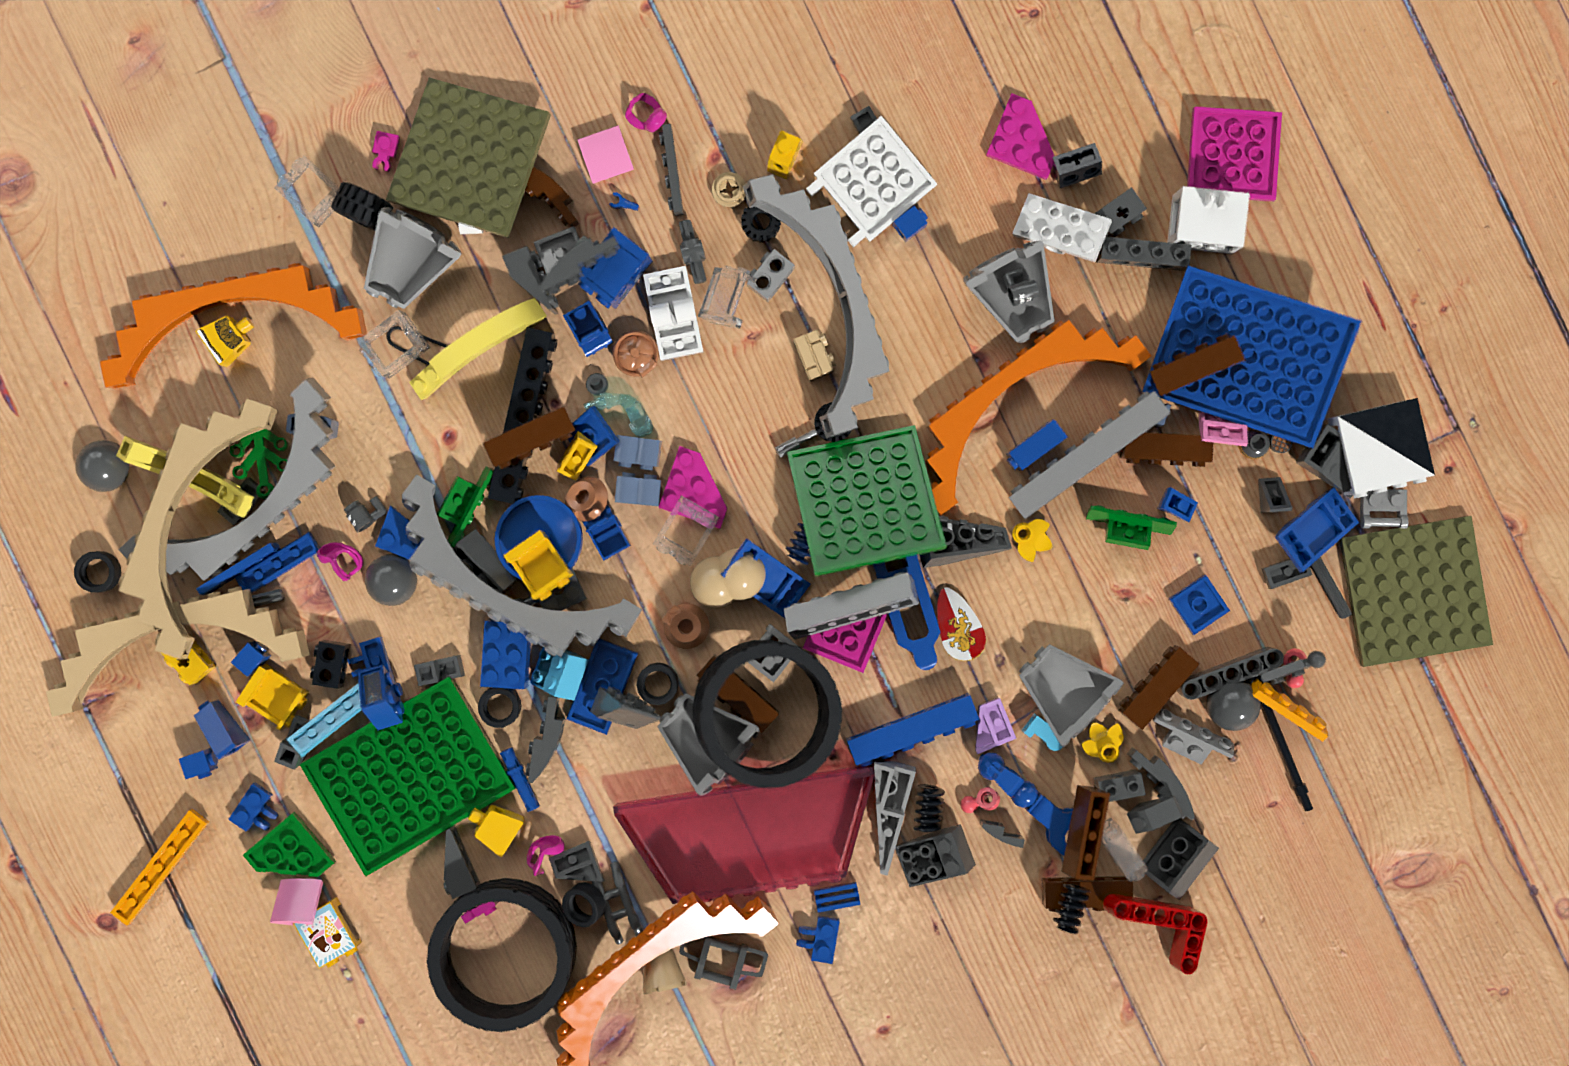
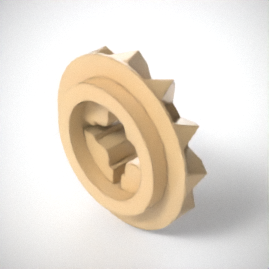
M722 173L712 184V195L720 205L735 207L742 203L745 198L743 186L746 183L736 173ZM727 181L731 188H737L732 192V198H730L728 193L723 192L726 189Z

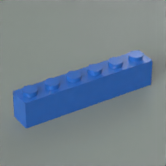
M966 693L846 739L856 766L861 764V767L874 763L873 759L878 757L886 759L893 756L894 751L902 749V752L914 748V744L921 741L923 744L932 742L937 735H951L955 733L956 728L961 726L964 729L976 725L975 721L980 719L971 695Z

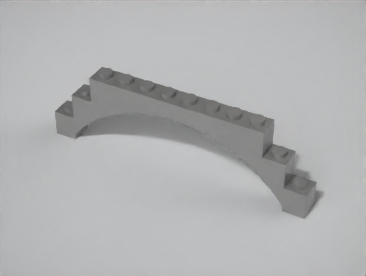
M773 174L749 180L743 186L749 208L757 207L771 214L796 232L822 262L836 289L844 316L846 355L844 370L834 400L826 414L819 418L826 438L857 428V417L851 407L874 399L873 388L868 383V379L881 376L890 370L888 358L884 355L881 337L877 334L875 328V319L868 307V298L861 286V277L854 265V256L847 244V235L840 223V214L836 210L835 205L811 210L810 199L806 196L804 189L780 195V186L775 181Z
M314 378L306 379L290 394L294 398L295 408L294 437L286 467L271 494L253 514L231 529L201 538L168 539L166 571L169 575L177 571L182 573L190 566L203 581L210 577H216L224 571L222 567L225 564L230 566L239 558L237 554L241 550L245 552L255 544L252 540L257 536L261 538L269 532L268 526L270 524L280 522L285 517L284 512L288 508L293 510L301 503L299 499L304 494L309 496L317 489L316 483L320 480L323 483L332 475L331 470L336 466L320 448L330 441L328 437L333 431L318 415L328 406L326 402L331 397ZM136 535L118 549L126 559L134 551Z
M416 475L403 492L402 503L404 507L412 512L417 511L406 526V535H408V539L416 544L421 543L410 558L411 570L419 576H427L437 587L441 588L443 586L447 588L454 597L458 599L462 597L467 600L472 608L476 610L482 609L487 612V615L496 622L500 620L507 624V628L512 632L522 633L532 644L537 645L538 643L542 645L549 654L562 657L575 636L578 637V641L582 644L594 647L607 626L616 635L626 637L640 616L642 609L624 598L621 603L605 608L567 612L533 607L497 592L481 581L463 564L445 538L434 507L433 496L435 495L436 486Z

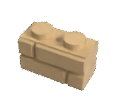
M818 330L793 339L809 382L834 372L833 367L836 366L832 354H827L825 346L828 343L824 333L819 334Z

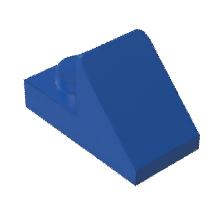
M1168 487L1157 509L1170 513L1183 521L1190 522L1198 502Z

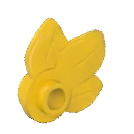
M1034 519L1030 523H1018L1014 526L1012 537L1018 543V553L1025 560L1033 562L1036 551H1048L1053 548L1050 538L1045 534L1050 526L1048 522L1042 519ZM1021 529L1026 531V536L1023 538L1019 536Z
M1093 722L1089 728L1090 740L1082 743L1083 750L1089 756L1099 757L1105 763L1116 761L1120 753L1119 746L1124 740L1121 726L1116 723L1107 730L1103 725ZM1106 748H1111L1112 752L1110 755H1105L1104 751Z

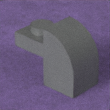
M299 715L293 718L288 736L280 742L274 762L295 770L304 761L307 754L301 757L289 744L287 738L310 721L309 719Z

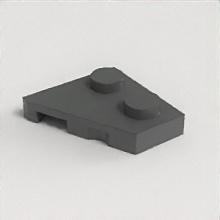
M591 841L582 843L549 858L556 879L605 881Z

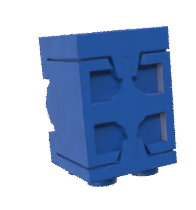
M614 227L602 242L615 237L620 246V249L616 250L617 254L610 258L602 257L597 259V263L589 268L583 266L581 270L584 276L580 278L581 281L578 283L589 295H592L594 292L597 295L595 298L608 309L610 306L614 309L619 306L618 304L622 302L653 262L648 253ZM583 236L578 240L574 247L586 241L588 238L586 236ZM596 240L595 242H593L594 245L599 244V241Z

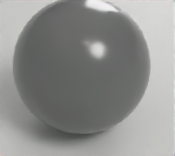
M98 440L83 447L75 463L76 473L80 481L88 488L99 492H109L120 487L129 473V463L116 456L120 446L111 441Z
M387 554L378 557L369 565L365 574V587L368 594L376 602L386 606H396L406 602L414 594L417 586V574L411 570L410 562L406 558L395 554Z
M1245 681L1239 683L1231 682L1232 684L1223 687L1221 690L1208 694V714L1216 725L1225 730L1240 731L1246 729L1259 716L1261 709L1260 700L1253 696L1252 686Z

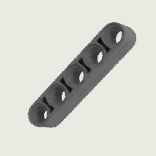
M1264 647L1189 676L1177 691L1184 698L1190 700L1197 699L1221 690L1223 687L1232 684L1231 682L1239 683L1276 669L1282 665L1284 656L1278 649ZM1273 652L1275 658L1273 662L1268 663L1267 655ZM1253 660L1254 668L1248 671L1246 665L1248 661ZM1229 668L1234 670V675L1230 678L1233 680H1229L1226 677V671ZM1212 675L1214 682L1211 686L1207 687L1205 680L1208 676ZM1192 683V693L1186 694V685Z

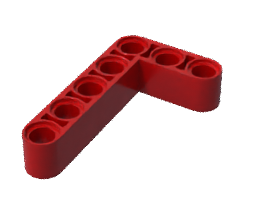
M1110 894L1104 899V910L1117 919L1175 928L1169 962L1174 968L1186 975L1196 971L1208 923L1205 914L1190 906L1119 894Z

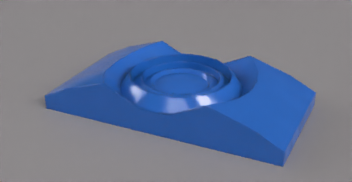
M1333 487L1308 504L1302 513L1285 524L1276 534L1275 538L1301 573L1359 522Z
M746 538L732 557L728 567L720 575L725 578L728 569L740 557H743V553L752 552L753 559L757 561L760 558L766 570L764 585L753 597L785 618L784 608L797 603L811 583Z

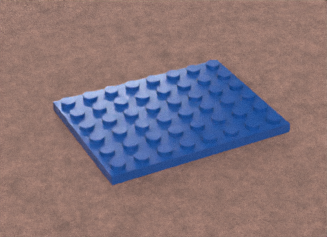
M1187 266L1152 365L1164 360L1166 364L1174 361L1173 356L1186 351L1187 355L1195 352L1194 347L1207 342L1208 346L1216 343L1215 338L1226 333L1229 334V337L1232 335L1236 336L1245 360L1162 396H1159L1152 377L1148 373L1142 392L1148 391L1151 394L1154 391L1159 398L1313 448L1362 321Z

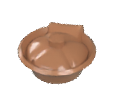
M637 330L629 331L621 335L615 342L613 360L617 368L624 374L643 378L657 366L658 346L649 334Z
M583 477L577 480L565 496V504L572 510L579 521H591L597 518L604 511L608 501L605 485L595 477Z
M674 604L662 619L667 639L678 648H695L703 643L709 633V620L706 613L694 604Z

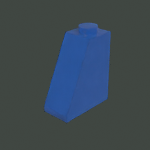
M1051 420L1007 453L1009 457L1007 462L1014 470L1022 471L1068 436L1055 420Z
M208 700L198 707L200 711L194 717L218 760L234 754L250 741V738L219 700L212 702Z

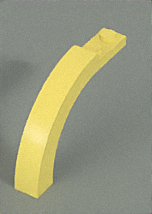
M535 298L497 314L458 338L429 361L430 364L409 382L420 400L427 399L469 362L506 339L525 331L527 327L534 328L547 315Z
M124 436L116 454L118 458L126 463L159 474L161 469H164L167 462L165 459L167 451ZM204 467L188 486L244 518L252 505L253 496L240 489L241 486Z

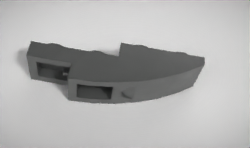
M612 237L597 245H594L593 241L589 238L571 249L558 260L545 276L539 287L541 293L551 296L561 290L560 287L566 284L572 286L580 282V278L584 276L581 267L589 268L597 263V259L602 257L610 258L617 254L616 250L620 249L616 238Z
M550 695L548 700H544L543 712L546 713V717L540 726V734H543V737L537 736L529 744L528 754L532 756L531 763H527L525 773L526 776H529V783H533L545 770L560 743L566 718L557 717L559 697Z
M1132 747L1127 753L1132 758L1130 762L1139 770L1143 767L1148 772L1146 776L1157 784L1154 788L1159 793L1157 797L1160 799L1175 795L1184 814L1181 818L1187 817L1192 821L1195 816L1191 802L1183 785L1173 771L1156 755L1149 761Z

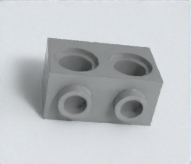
M775 249L771 253L766 252L760 260L762 265L759 269L756 270L754 268L747 277V286L766 302L771 300L795 269V265ZM773 261H779L782 264V268L779 271H773L770 268V264ZM760 278H765L769 281L766 288H759L756 285Z

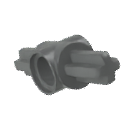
M683 220L679 222L683 242L680 243L684 264L690 266L694 283L701 284L707 280L702 264L706 259L701 239L695 237L691 220Z

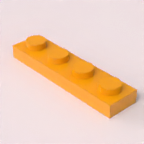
M1256 678L1251 683L1252 694L1255 698L1322 742L1328 737L1327 724L1322 718L1313 716L1304 706H1298L1293 703L1287 695L1278 693L1267 682L1263 683Z

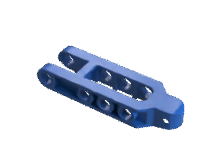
M917 555L905 557L907 566L887 572L885 562L873 564L877 579H887L900 572H908L912 576L922 608L921 612L929 632L927 636L917 640L909 639L900 611H893L888 613L897 644L911 651L914 662L920 669H932L937 663L934 644L941 632Z

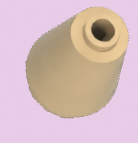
M672 949L655 957L643 967L644 995L687 985Z

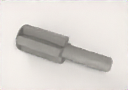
M813 429L797 439L793 437L775 447L778 456L782 458L787 455L788 451L800 448L801 443L811 439L818 433Z

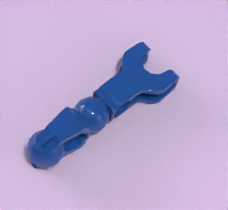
M997 753L982 754L978 762L980 775L987 780H995L1004 792L1011 797L1015 805L1025 808L1046 828L1045 835L1047 841L1064 856L1067 844L1065 842V835L1070 828L1073 808L1061 809L1055 806L1037 790L1034 783L1025 781L1018 773L1005 766L1004 759Z

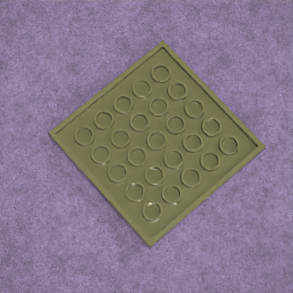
M429 77L386 200L393 204L509 238L551 114L545 110Z
M1472 516L1411 525L1407 528H1394L1347 536L1339 540L1362 667L1493 645Z

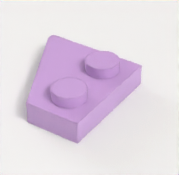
M999 697L979 705L978 717L980 720L977 723L975 748L977 754L1017 739Z

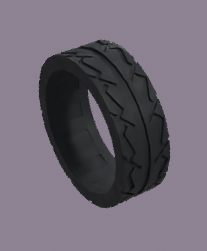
M773 640L748 641L733 646L720 654L705 670L697 685L693 699V725L698 741L706 755L727 775L743 784L754 787L782 788L810 776L830 756L838 741L841 729L842 703L836 683L828 669L815 659L813 655L804 650ZM774 656L787 658L804 670L812 681L817 694L818 717L813 735L806 746L795 757L780 765L769 768H753L732 761L720 746L714 729V704L720 688L738 667L751 660Z
M501 878L489 880V882L485 881L477 889L461 895L455 900L435 925L427 953L430 983L443 1006L464 1024L493 1032H506L526 1027L537 1022L547 1014L563 994L576 961L577 943L575 930L572 922L565 916L560 902L542 887L528 881L524 882L521 879ZM488 902H507L517 904L534 913L548 928L556 946L557 969L552 984L540 995L519 1004L501 1005L488 1002L474 995L458 978L450 954L451 935L456 921L464 912Z

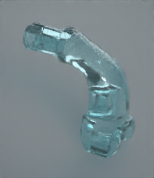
M604 392L600 394V397L583 404L586 411L592 406L601 411L605 408L610 409L611 407L621 405L626 410L630 420L628 425L635 435L644 437L653 431L652 421L645 409L635 397L629 394Z

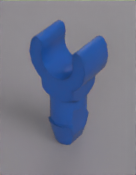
M613 192L614 197L620 199L617 204L609 203L613 209L628 208L634 211L639 210V205L623 198L621 194Z

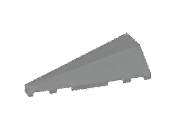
M896 761L874 763L880 874L888 875L916 774L915 766Z

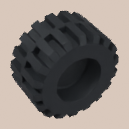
M348 182L341 183L331 204V208L338 214L374 231L376 230L380 210L384 207H390L393 210V206L388 201Z

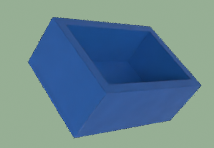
M489 619L484 622L480 687L524 690L529 684L531 642L522 633H514L509 630L507 624L500 620L496 622Z

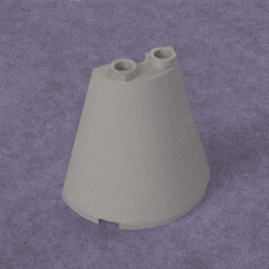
M384 207L378 215L364 289L373 297L378 298L381 295L387 298L386 302L392 307L398 308L399 306L405 309L461 256V251L453 241L446 242L445 235L425 221L397 209L394 213L391 212L392 209L390 207Z
M1042 240L1023 244L1024 248L1015 249L1014 247L1004 251L969 272L970 277L967 275L963 278L964 284L1018 343L1029 340L1030 334L1034 331L1041 333L1049 328L1048 325L1055 322ZM1021 268L1023 277L1013 279L1015 284L1026 280H1035L1039 290V297L1013 306L1008 297L1003 275L1006 272Z
M1049 644L1046 648L1042 646L1035 653L1034 656L1037 659L1032 664L1027 662L1019 670L1021 673L1019 676L1058 742L1064 747L1070 742L1071 738L1074 739L1104 709L1110 702L1112 695L1117 694L1124 682Z
M685 694L676 699L674 702L675 709L671 713L666 712L659 720L661 723L657 727L695 791L702 796L712 791L711 785L722 783L729 775L721 770L701 747L693 725L694 697ZM714 706L713 722L719 744L732 761L740 764L753 746V743L750 742L751 739L758 737L759 728Z

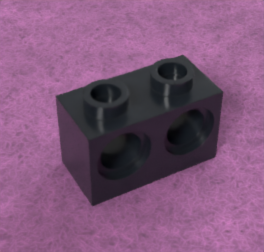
M1095 143L1052 157L1053 172L1060 188L1102 175V159Z
M329 640L319 641L314 649V657H316L315 666L312 667L310 678L313 679L312 685L335 689L344 687L351 644ZM329 647L335 651L333 659L327 655ZM325 669L331 672L330 680L324 677Z

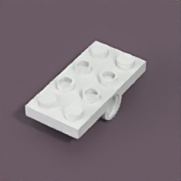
M1029 193L1012 234L1015 237L1030 242L1042 240L1044 247L1058 254L1067 253L1096 262L1112 221L1109 218Z
M686 266L643 274L660 360L664 361L704 352Z

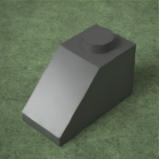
M1174 795L1139 803L1127 813V816L1137 834L1155 830L1183 817L1184 814Z

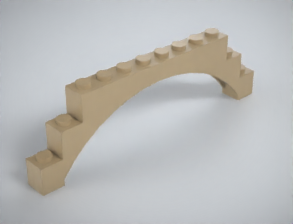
M246 399V402L240 407L239 419L213 411V414L207 419L206 431L181 423L174 432V443L172 448H169L166 453L165 459L167 462L164 469H161L159 472L157 489L152 492L150 508L144 513L142 519L143 527L135 537L136 546L134 551L128 556L126 573L121 576L119 581L120 592L144 599V602L139 605L137 610V621L162 629L156 636V648L154 651L178 659H187L195 639L188 635L178 617L169 591L166 572L168 535L178 504L192 480L218 453L247 435L263 429L271 431L278 411L273 407Z
M239 586L228 589L227 594L221 595V591L207 594L208 598L200 600V596L186 599L187 603L180 605L179 601L173 602L182 624L213 625L237 631L267 646L280 656L281 662L310 655L304 630L296 631L295 627L282 630L277 609L269 611L268 607L255 610L250 589L242 590V587ZM136 611L124 614V619L118 620L117 616L103 619V624L97 625V621L83 624V629L75 630L80 652L69 654V659L61 661L65 682L54 685V690L46 691L52 717L82 710V703L89 688L108 662L137 639L160 630V628L137 621L138 615Z

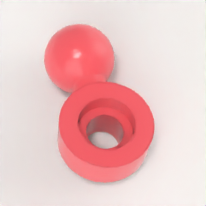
M1294 648L1285 653L1283 663L1287 665L1295 662L1291 658L1293 656H1297L1299 660L1306 659L1307 657L1302 650ZM1292 675L1286 676V683L1291 688H1299L1304 682L1303 675L1294 678Z
M985 787L978 792L977 798L972 796L964 797L961 800L960 806L965 813L975 812L978 806L990 811L998 807L1000 796L994 789ZM992 796V802L987 803V798Z

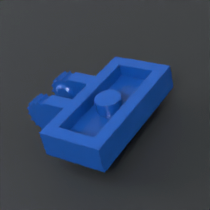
M382 636L359 643L362 655L348 659V664H355L364 660L366 666L365 669H358L352 672V677L358 676L357 672L383 665L388 672H392Z
M256 782L253 783L228 820L244 831H248L253 823L261 829L268 831L271 825L261 818L259 814L262 812L267 817L276 820L278 813L266 805L273 794Z
M818 916L816 928L799 926L798 932L805 935H815L814 941L797 939L796 945L802 948H813L811 961L833 964L840 920Z

